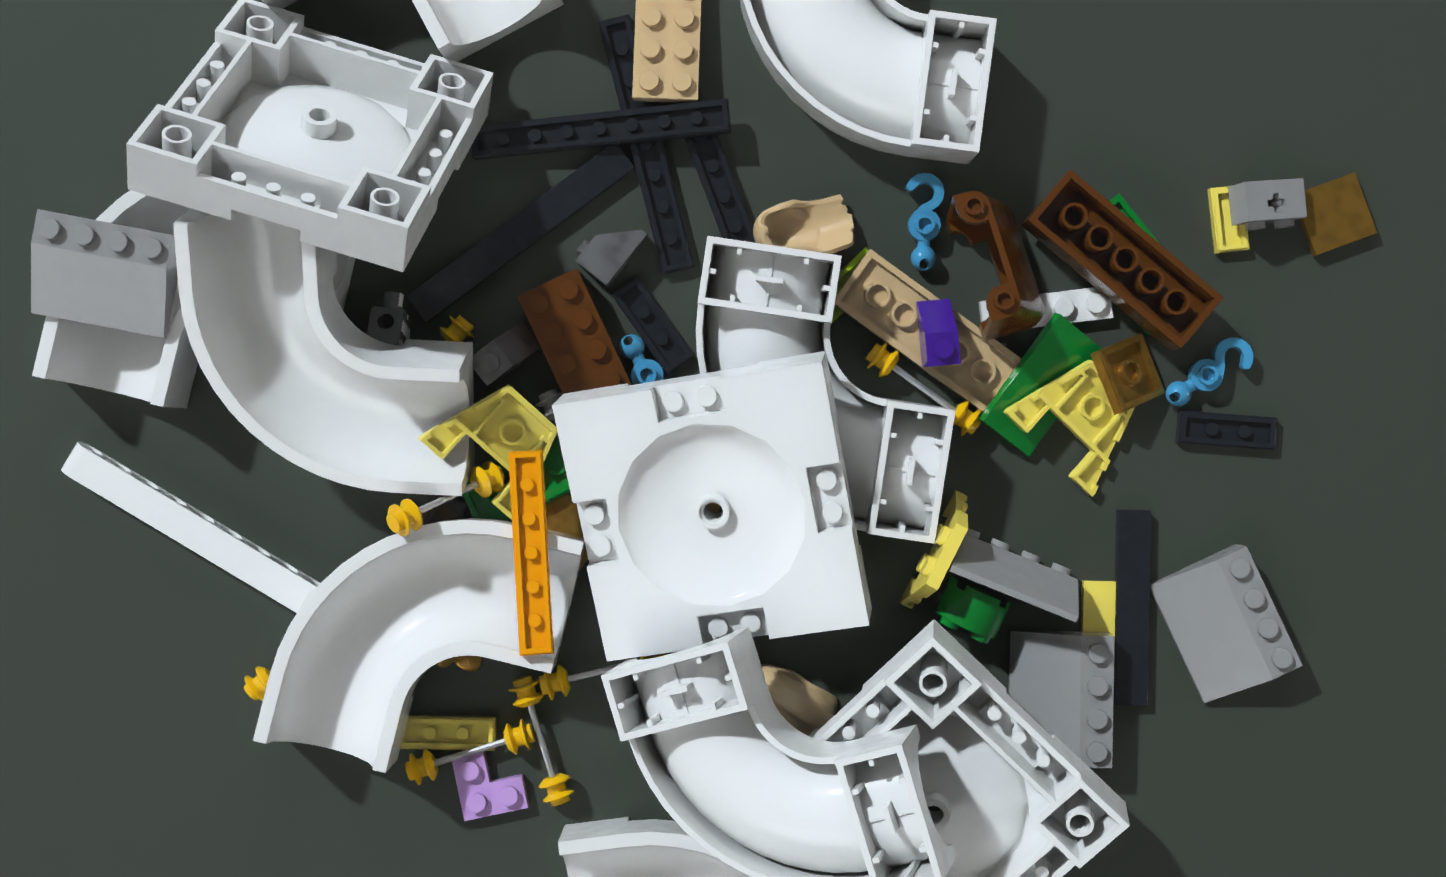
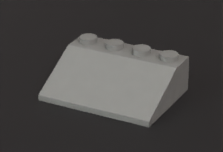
M37 209L31 240V313L166 339L178 280L174 235Z
M968 528L948 571L1077 622L1079 617L1078 579L1069 576L1071 569L1054 562L1051 568L1039 564L1041 557L1024 550L1021 556L1009 552L1011 545L992 538L989 544L979 540L981 533Z
M1234 544L1150 584V591L1202 702L1206 703L1271 681L1303 666L1247 546Z
M1009 630L1008 695L1051 736L1055 734L1089 768H1112L1114 636L1108 632Z

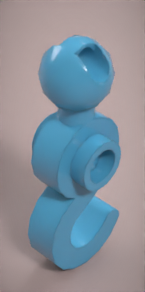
M920 173L910 179L905 187L906 191L912 192L919 185L925 184L933 190V197L911 215L907 223V229L911 238L917 241V247L911 253V263L917 270L927 271L936 263V253L930 247V240L937 236L941 227L940 218L933 210L943 201L945 192L943 184L938 177L930 173ZM920 261H924L927 264L926 269L920 268Z
M629 334L621 339L619 350L624 358L632 360L634 364L631 371L633 384L663 380L664 373L662 367L656 361L644 357L645 345L641 337L636 334ZM631 337L633 339L632 344L626 345L624 343L625 338Z
M1238 337L1219 341L1214 346L1211 359H1201L1190 366L1188 380L1185 382L1174 381L1167 387V401L1174 406H1183L1190 401L1193 391H1212L1216 389L1224 377L1225 353L1229 348H1234L1239 352V368L1241 370L1250 369L1253 363L1251 346L1245 340ZM1171 394H1173V395L1175 396V400H1174V401H1171V400H1170V395H1171Z

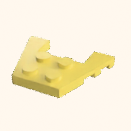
M1087 360L1007 407L1003 413L1021 431L1028 433L1042 416L1050 410L1089 449L1087 455L1072 470L1068 477L1087 495L1093 497L1099 487L1096 485L1102 471H1106L1111 461L1108 459L1116 441H1120L1134 408L1114 415L1094 362Z
M508 384L421 434L418 439L443 460L467 434L509 471L508 452L543 450V460L545 461L557 434V427ZM509 481L491 502L512 520Z
M957 490L954 491L942 515L947 519L944 525L938 524L935 544L929 555L924 553L916 567V571L920 573L917 579L911 577L899 602L900 604L912 609L914 604H919L923 597L927 598L939 589L968 531V514L965 513L968 508V504L965 503L967 495Z

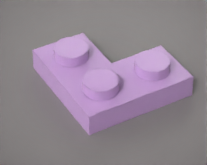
M485 751L452 761L464 821L529 807L523 774L491 780Z

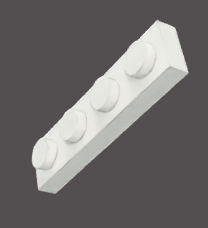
M1095 287L1040 294L1044 313L1040 322L1032 328L1045 327L1054 313L1061 314L1070 323L1113 318L1112 302ZM986 301L978 302L981 322L989 317Z

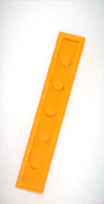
M543 450L508 452L519 655L554 654Z

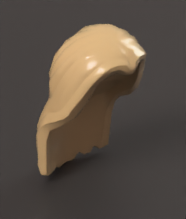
M841 194L811 201L789 200L764 210L757 217L753 227V237L755 243L832 254L847 249L854 244L853 231L855 229L852 214L847 213L846 205L842 204L844 199Z
M761 664L771 698L776 708L786 721L800 732L809 736L816 728L818 730L822 728L837 712V697L825 689L810 683L791 669L771 664Z

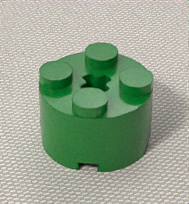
M952 573L935 611L938 613L937 616L941 618L939 621L941 624L953 630H958L960 626L969 630L972 638L988 644L990 638H995L1012 601L1004 595L1002 600L993 597L996 591L992 588L961 577L959 581L957 575Z

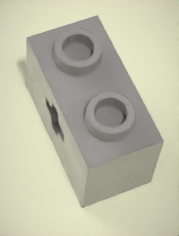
M1303 178L1248 181L1228 187L1231 225H1245V231L1266 228V223H1274V229L1293 227L1294 220L1307 217Z

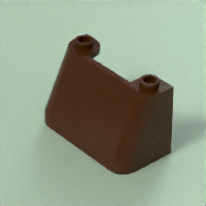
M968 191L952 196L946 217L950 235L956 233L963 234L969 239L970 246L986 242L1000 284L988 293L986 299L989 317L979 324L983 341L1036 326L1043 316L1044 307L1013 211L1006 204L978 191Z

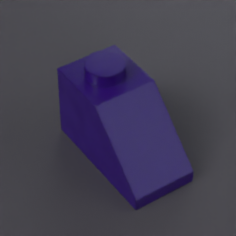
M950 299L916 302L922 367L961 364L958 329Z

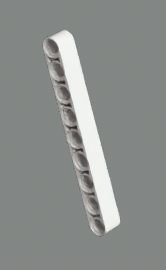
M77 442L61 469L68 477L298 613L303 603L320 584L317 580L86 443Z

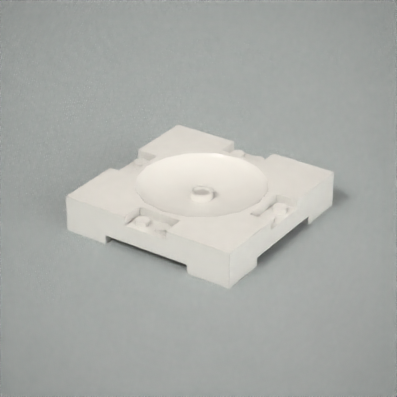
M238 0L216 28L215 42L165 106L157 104L126 143L128 190L228 220H232L237 211L300 230L301 242L404 272L437 210L438 198L454 169L459 170L488 116L494 73L430 54L427 61L422 63L304 27V15L254 0Z
M826 351L761 361L757 365L629 386L626 383L564 393L552 405L572 502L577 504L589 560L587 572L607 661L679 652L716 640L746 627H750L752 637L769 635V639L869 626L872 606L861 545H859ZM711 502L717 503L722 507L723 512H711L707 504Z
M935 619L863 684L862 690L819 730L816 728L809 735L812 738L828 742H845L917 724L921 737L918 744L919 771L928 807L937 806L940 808L939 811L929 810L932 821L943 842L946 845L953 843L957 856L947 877H1063L1075 865L1080 869L1130 826L1126 802L1055 734L1051 736L1007 694L1006 687Z

